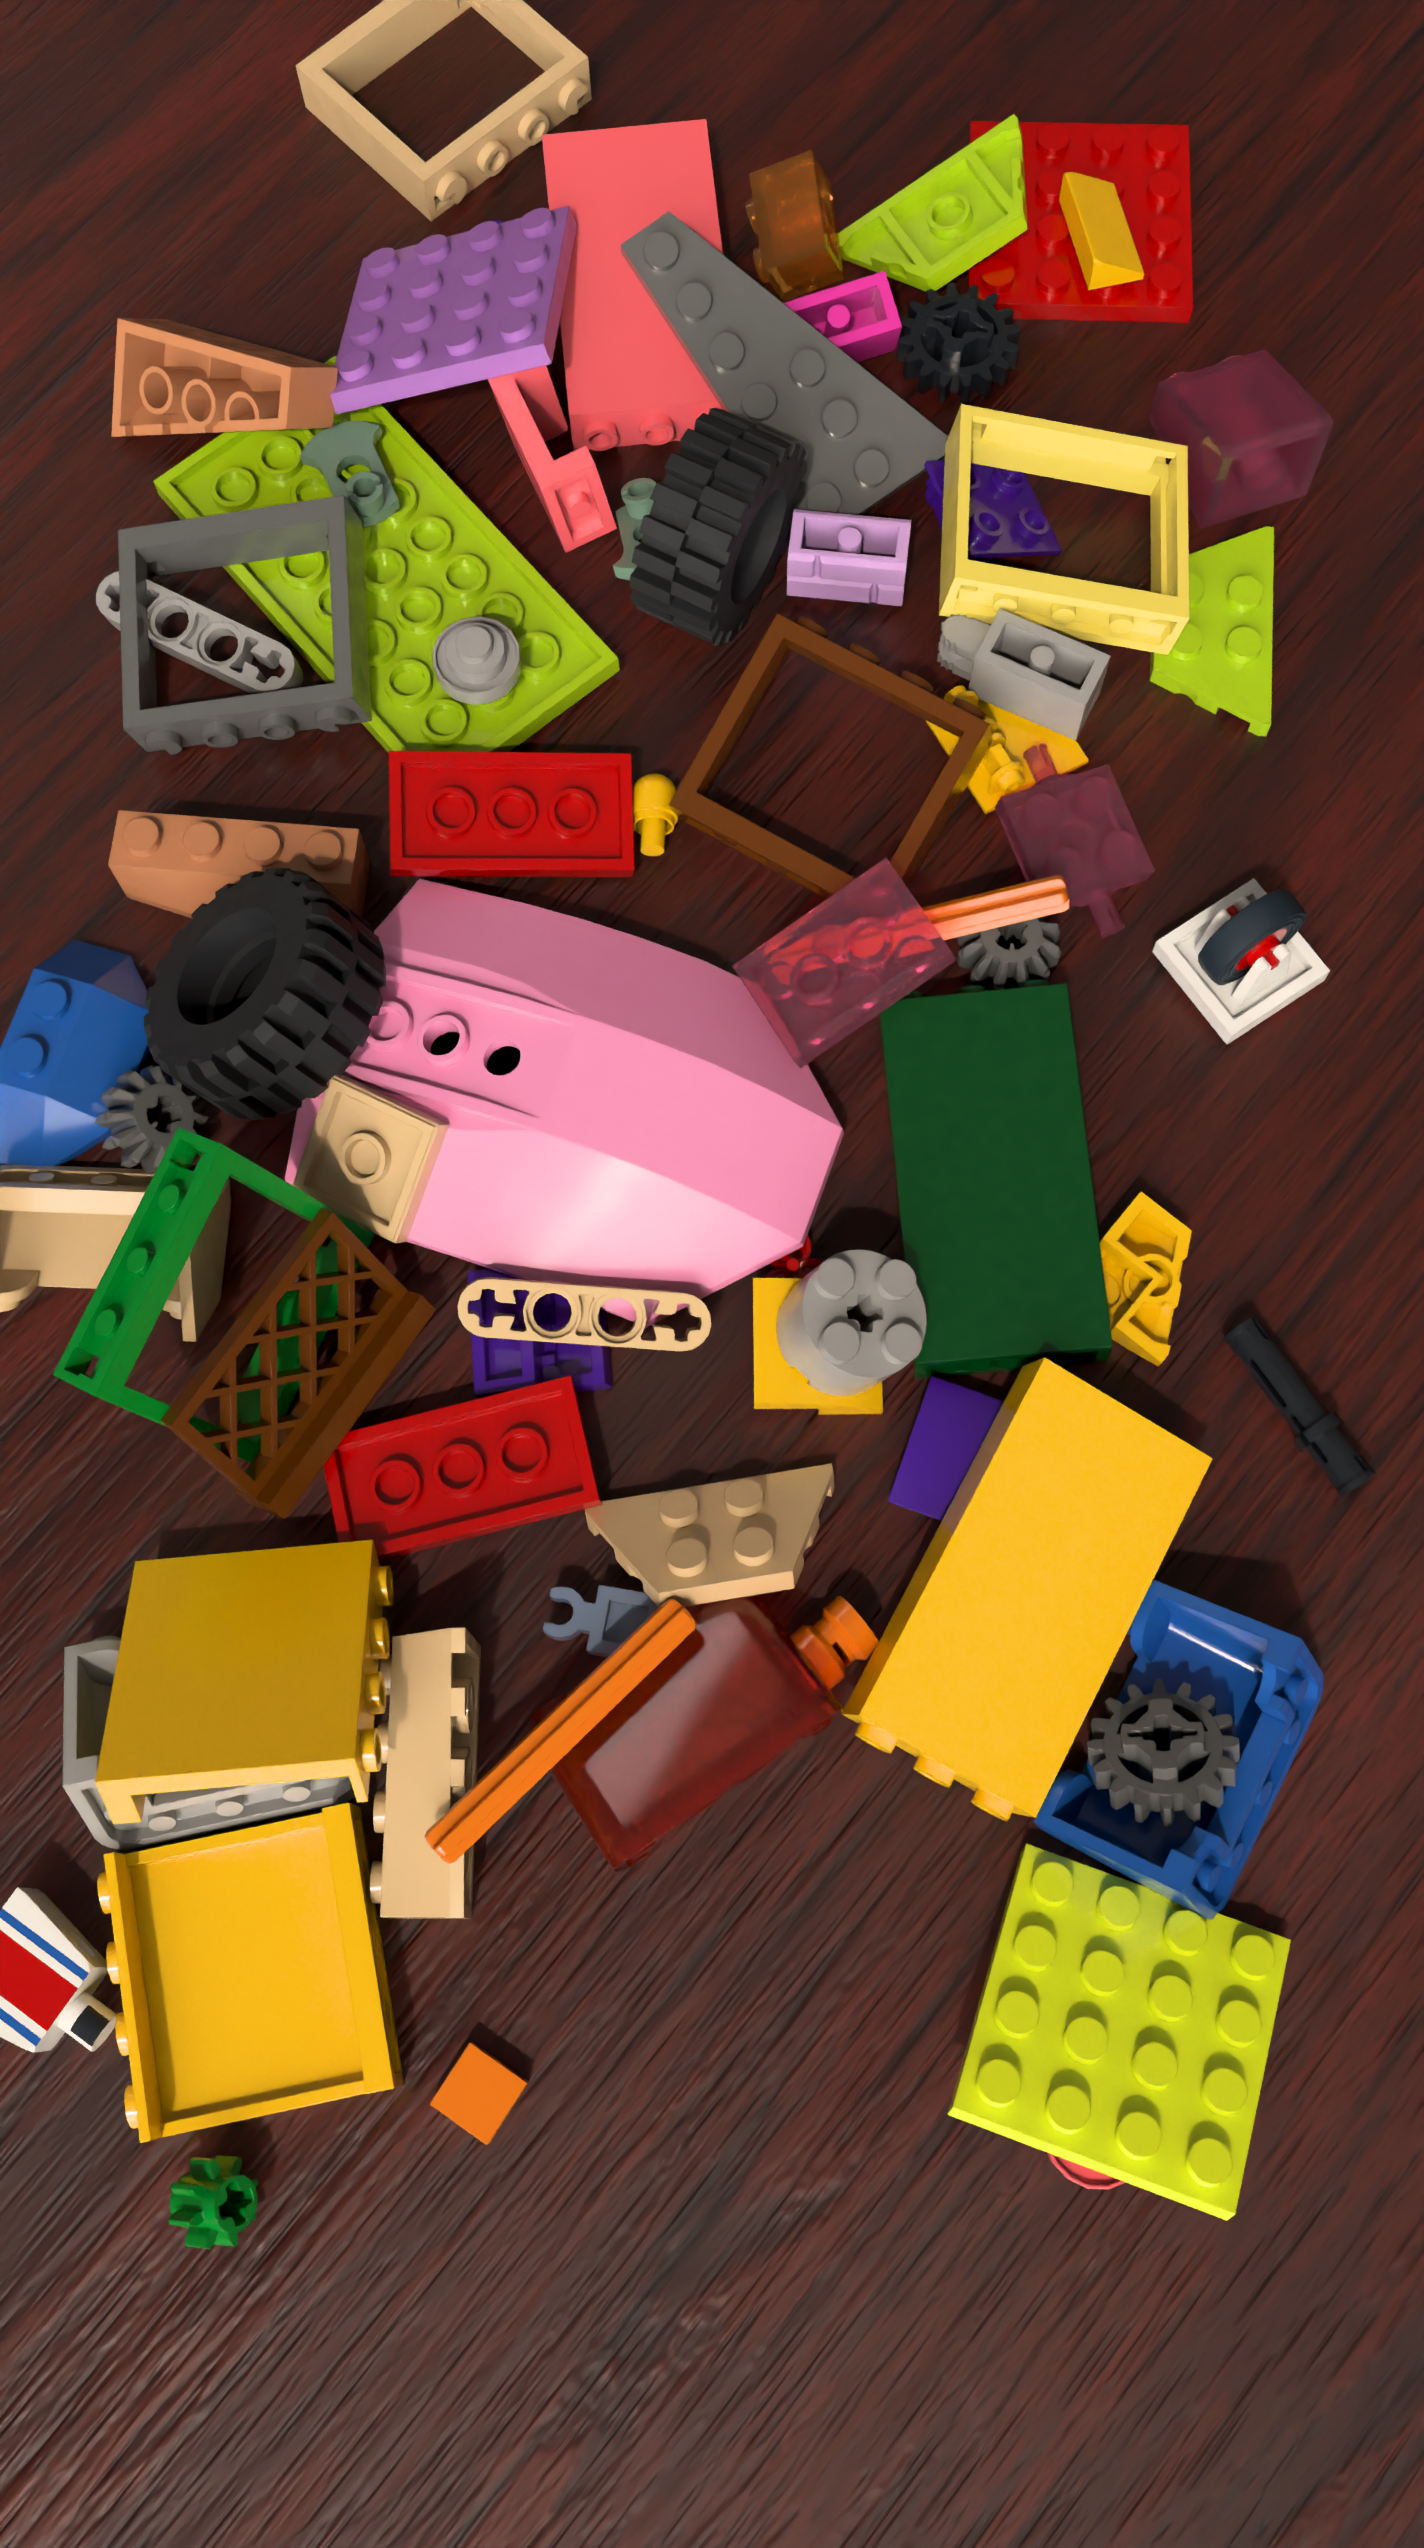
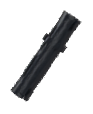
M1257 1315L1245 1320L1224 1337L1225 1343L1239 1357L1252 1378L1297 1438L1293 1442L1300 1452L1308 1451L1314 1461L1318 1463L1341 1498L1360 1487L1376 1474L1340 1427L1344 1421L1337 1412L1330 1414L1324 1404L1320 1402L1309 1387V1384L1284 1351L1280 1349Z

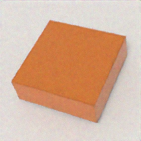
M470 2042L430 2105L481 2142L488 2145L529 2081L474 2042Z

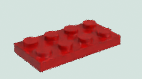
M389 751L391 876L633 877L635 868L631 753Z
M571 1375L349 1431L324 1464L338 1542L373 1540L378 1561L602 1505L576 1387Z

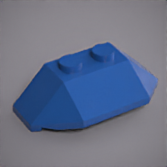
M73 940L34 968L0 1048L1 1166L11 1164L59 1166L83 1154L112 1135L110 1128L94 1123L99 1114L110 1111L101 1101L100 1097L105 1090L117 1087L116 1080L121 1074L129 1070L140 1074L150 1052L144 1030V1015L149 1013L145 1003L148 990L131 955Z

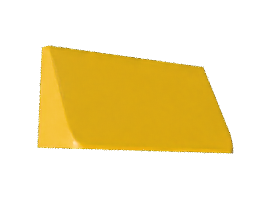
M1065 172L1063 174L1059 202L1088 290L1142 280L1144 271L1114 183L1076 172Z

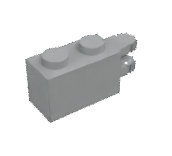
M1001 608L991 626L974 618L967 619L966 615L960 616L959 613L955 616L951 614V617L941 623L942 633L938 643L939 653L937 657V662L941 663L940 667L944 666L946 670L951 669L953 674L969 680L968 691H974L979 699L1072 740H1077L1101 692L1110 655Z

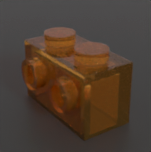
M806 151L750 173L753 198L746 201V209L750 224L755 234L758 235L759 247L753 249V259L761 281L763 283L770 281L781 300L786 301L844 280L831 184L813 151Z

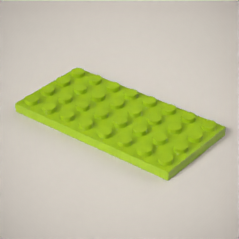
M332 357L325 364L335 366L337 357ZM381 404L336 414L334 410L333 425L348 421H366L380 425L382 435L378 439L375 449L400 504V508L386 520L363 527L372 721L362 722V724L388 753L389 751L510 752L620 671L619 659ZM326 428L224 432L153 482L159 496L181 520L333 497L322 473L313 466L303 465L300 458L306 444L316 434ZM360 464L349 465L340 473L339 479L347 483L352 475L363 471L370 472V470ZM329 550L222 566L326 684L335 683ZM483 616L501 622L512 631L519 644L522 671L516 685L504 697L488 704L471 705L457 701L443 691L433 667V648L438 636L450 624L464 618Z

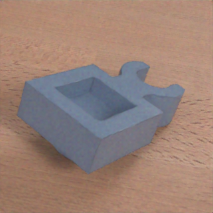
M599 1585L594 1604L584 1602L579 1593L571 1588L554 1587L550 1591L551 1600L570 1604L573 1607V1616L569 1622L563 1625L544 1622L543 1632L550 1638L559 1641L573 1639L580 1633L589 1634L587 1653L608 1657L658 1609V1606L643 1592Z

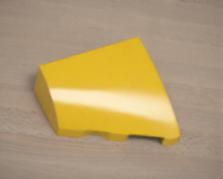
M1140 1192L1102 1238L1100 1250L1112 1340L1159 1367L1170 1351V1345L1167 1344L1173 1312L1179 1302L1182 1286L1179 1280L1183 1261L1187 1258L1192 1230L1143 1192Z

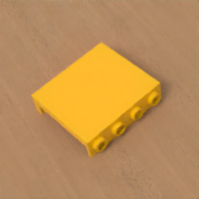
M373 1540L135 1561L95 1779L96 1786L113 1824L142 1822L146 1794L349 1776L357 1803L368 1802L370 1772L380 1771L382 1765L380 1733L378 1728H374L375 1714H384L386 1708L385 1681L383 1673L381 1671L378 1672L379 1659H388L390 1653L389 1628L386 1618H382L383 1606H392L394 1598L390 1566H380Z
M344 1803L322 1808V1813L128 1854L116 1852L104 1854L106 1871L100 1872L98 1875V1896L103 1912L105 1914L111 1913L114 1941L107 1944L106 1961L112 1983L120 1984L123 2012L116 2015L115 2032L120 2053L122 2056L129 2055L132 2084L127 2085L125 2088V2112L129 2126L132 2129L138 2128L140 2143L361 2094L389 2090L404 2085L376 1903H371L370 1899L371 1871L361 1808L352 1803Z

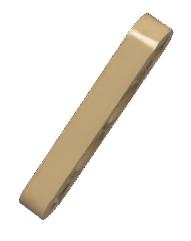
M484 1277L470 1282L464 1288L457 1306L459 1319L463 1326L472 1334L485 1338L688 1351L700 1346L708 1337L711 1328V1316L705 1303L694 1294L674 1290ZM482 1289L495 1290L496 1301L516 1304L513 1291L527 1290L529 1292L523 1306L526 1328H511L515 1314L505 1313L495 1314L493 1323L490 1325L480 1324L479 1313L469 1311L468 1302L469 1300H479ZM556 1293L562 1295L571 1306L569 1321L565 1326L557 1330L542 1328L533 1317L535 1303L545 1294ZM613 1298L625 1299L635 1309L636 1318L634 1324L629 1331L623 1334L613 1335L607 1333L601 1328L598 1321L601 1306ZM644 1300H657L653 1312L663 1315L675 1314L677 1304L686 1303L688 1304V1312L692 1316L699 1317L698 1327L687 1328L685 1338L677 1339L672 1327L652 1324L654 1338H642L641 1335L647 1321Z

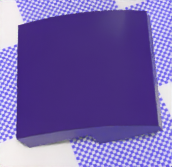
M492 1269L468 1272V1284L484 1277L518 1279ZM482 1289L479 1300H469L470 1311L479 1313V1323L484 1325L492 1324L495 1314H515L511 1328L525 1329L523 1306L529 1291L514 1290L516 1304L496 1301L495 1290ZM556 1293L545 1294L540 1297L533 1309V1317L537 1324L548 1330H557L565 1326L571 1315V1306L568 1300ZM600 1309L598 1314L599 1324L603 1330L609 1333L607 1312ZM471 1333L474 1395L478 1398L570 1375L574 1380L576 1392L613 1388L610 1346L485 1338Z
M931 1376L888 1502L942 1521L1004 1401Z

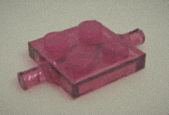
M1042 743L1038 748L1035 745L1023 753V758L1027 762L1035 784L1031 788L1000 797L995 810L1026 882L1053 875H1061L1067 884L1070 906H1089L1100 931V936L1108 937L1109 934L1114 935L1123 930L1125 924L1121 920L1112 896L1121 888L1147 881L1155 869L1109 765L1107 764L1078 774L1061 775L1058 774L1047 745Z

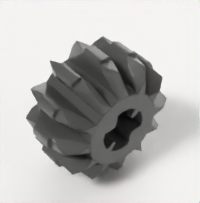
M1046 916L957 937L956 942L962 947L957 957L959 969H972L969 980L972 986H980L988 981L992 984L991 990H1002L1004 987H1011L1012 989L1019 983L1029 980L1048 981L1050 976L1048 968H1053L1058 964L1061 950L1055 945L1060 934L1058 924L1045 923ZM1007 943H1011L1009 950L1006 949Z
M148 1066L142 1069L140 1074L129 1070L117 1077V1087L105 1090L100 1097L101 1101L110 1111L99 1114L94 1123L111 1129L113 1136L106 1138L102 1148L112 1150L120 1146L123 1149L121 1166L131 1168L141 1163L145 1173L155 1174L177 1128L179 1127L198 1135L194 1129L205 1125L209 1117L193 1111L192 1104L198 1101L200 1095L194 1091L183 1093L181 1091L182 1083L170 1075L164 1078L160 1066ZM154 1116L156 1122L150 1124L148 1118Z

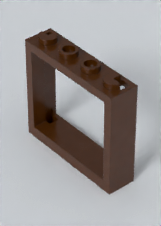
M777 613L675 792L669 806L678 815L680 821L865 921L893 915L993 742L990 724L984 721L987 716L981 709L963 699L955 698L953 704L937 697L932 694L934 688L926 680L914 673L902 671L900 676H897L879 666L881 660L875 654L860 645L850 643L848 648L845 649L828 640V632L810 619L798 616L796 621L793 622ZM789 649L960 738L875 888L706 798Z

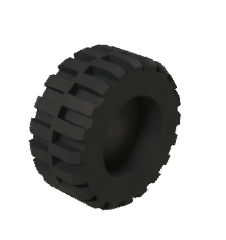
M267 868L264 872L253 871L241 876L240 883H228L216 891V898L209 904L202 903L191 914L193 919L184 930L179 929L170 941L173 946L166 958L161 957L154 971L157 977L155 985L148 988L145 1000L149 1013L144 1015V1030L149 1050L154 1061L160 1065L161 1070L228 1115L239 1119L275 1118L277 1113H290L301 1108L302 1100L305 1098H316L328 1089L327 1082L335 1074L342 1075L352 1063L349 1058L358 1045L363 1047L371 1033L368 1025L372 1016L379 1015L383 1002L379 989L386 986V968L383 961L385 958L380 939L374 933L373 927L310 875L289 868Z

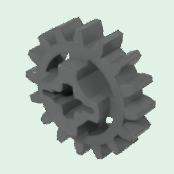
M1155 1679L1153 1693L1143 1695L1141 1690L1134 1684L1127 1686L1128 1702L1125 1704L1109 1697L1105 1701L1106 1719L1093 1718L1091 1721L1092 1741L1087 1742L1089 1765L1093 1766L1094 1784L1097 1790L1109 1788L1111 1807L1117 1810L1131 1802L1134 1804L1135 1821L1143 1823L1150 1811H1157L1161 1814L1164 1826L1169 1827L1173 1824L1174 1812L1184 1810L1187 1816L1196 1822L1201 1820L1200 1802L1204 1800L1218 1808L1224 1803L1223 1786L1235 1787L1237 1782L1236 1762L1240 1761L1239 1738L1233 1737V1719L1231 1715L1220 1714L1216 1716L1215 1697L1210 1694L1195 1702L1191 1699V1684L1185 1682L1178 1688L1176 1694L1166 1693V1687L1162 1679Z

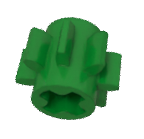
M217 2155L215 2159L193 2157L190 2159L189 2168L191 2172L181 2176L176 2183H171V2216L168 2222L169 2225L189 2228L185 2237V2246L211 2249L213 2244L234 2247L238 2243L237 2232L245 2229L252 2220L256 2219L258 2202L256 2186L258 2181L257 2179H249L246 2176L238 2175L242 2165V2158Z

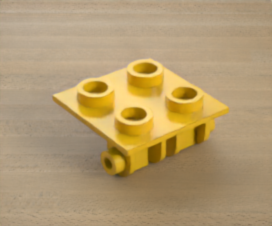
M963 685L954 687L944 696V700L953 704L955 698H959L975 705L986 714L987 717L984 721L990 724L993 742L967 785L985 814L1089 762L1077 741L979 699L974 691H967ZM926 720L950 758L960 738Z

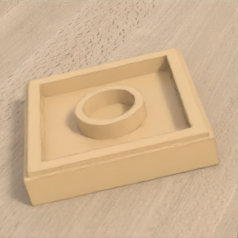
M335 1074L329 1080L328 1089L325 1091L292 1185L371 1232L396 1244L406 1242L449 1124L344 1074Z

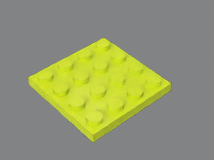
M1026 1843L1019 1857L948 2115L1228 2221L1236 2214L1291 1940L1219 1913L1216 1914L1214 1919H1207L1145 1886Z

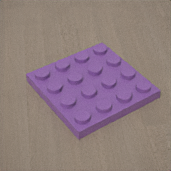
M565 206L554 210L538 208L528 212L522 218L499 224L494 221L483 222L467 232L448 237L440 234L432 235L423 239L419 244L397 250L388 247L381 248L372 252L368 257L363 258L335 362V367H338L337 385L330 393L336 414L552 364L577 228L570 207Z

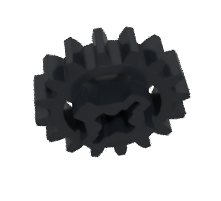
M954 283L948 284L946 296L940 297L934 290H927L925 306L912 301L909 304L908 318L900 319L902 329L897 343L896 357L897 361L904 362V378L912 379L919 376L918 392L923 394L934 387L938 389V401L943 403L948 398L950 392L958 393L962 404L968 403L970 391L976 390L982 397H989L992 382L1004 386L1007 383L1009 369H1015L1020 326L1011 325L1014 311L1011 307L997 311L998 295L993 293L984 300L978 298V286L971 285L966 295L958 294Z

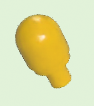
M657 773L641 777L632 788L633 829L641 834L640 851L647 856H660L664 853L665 836L674 830V825L678 820V815L669 806L677 791L676 786L668 777Z

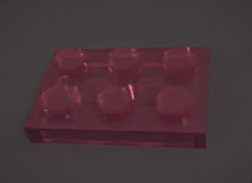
M884 858L732 967L793 1061L801 1069L957 959L888 859Z

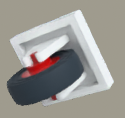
M1254 878L1157 940L1152 951L1226 1045L1322 983L1330 972L1328 967L1298 932L1306 919V912L1302 905L1290 892L1284 889L1267 894Z

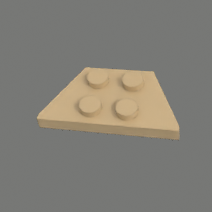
M831 1463L602 1501V1505L585 1509L588 1529L594 1536L600 1533L613 1547L617 1562L630 1576L637 1577L642 1581L644 1592L658 1608L669 1599H674L686 1607L794 1589L804 1566L803 1553L813 1544L819 1529V1513L826 1496L832 1497L835 1489L833 1467Z

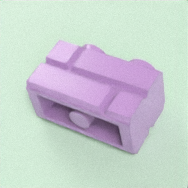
M794 509L787 559V595L902 606L911 520Z

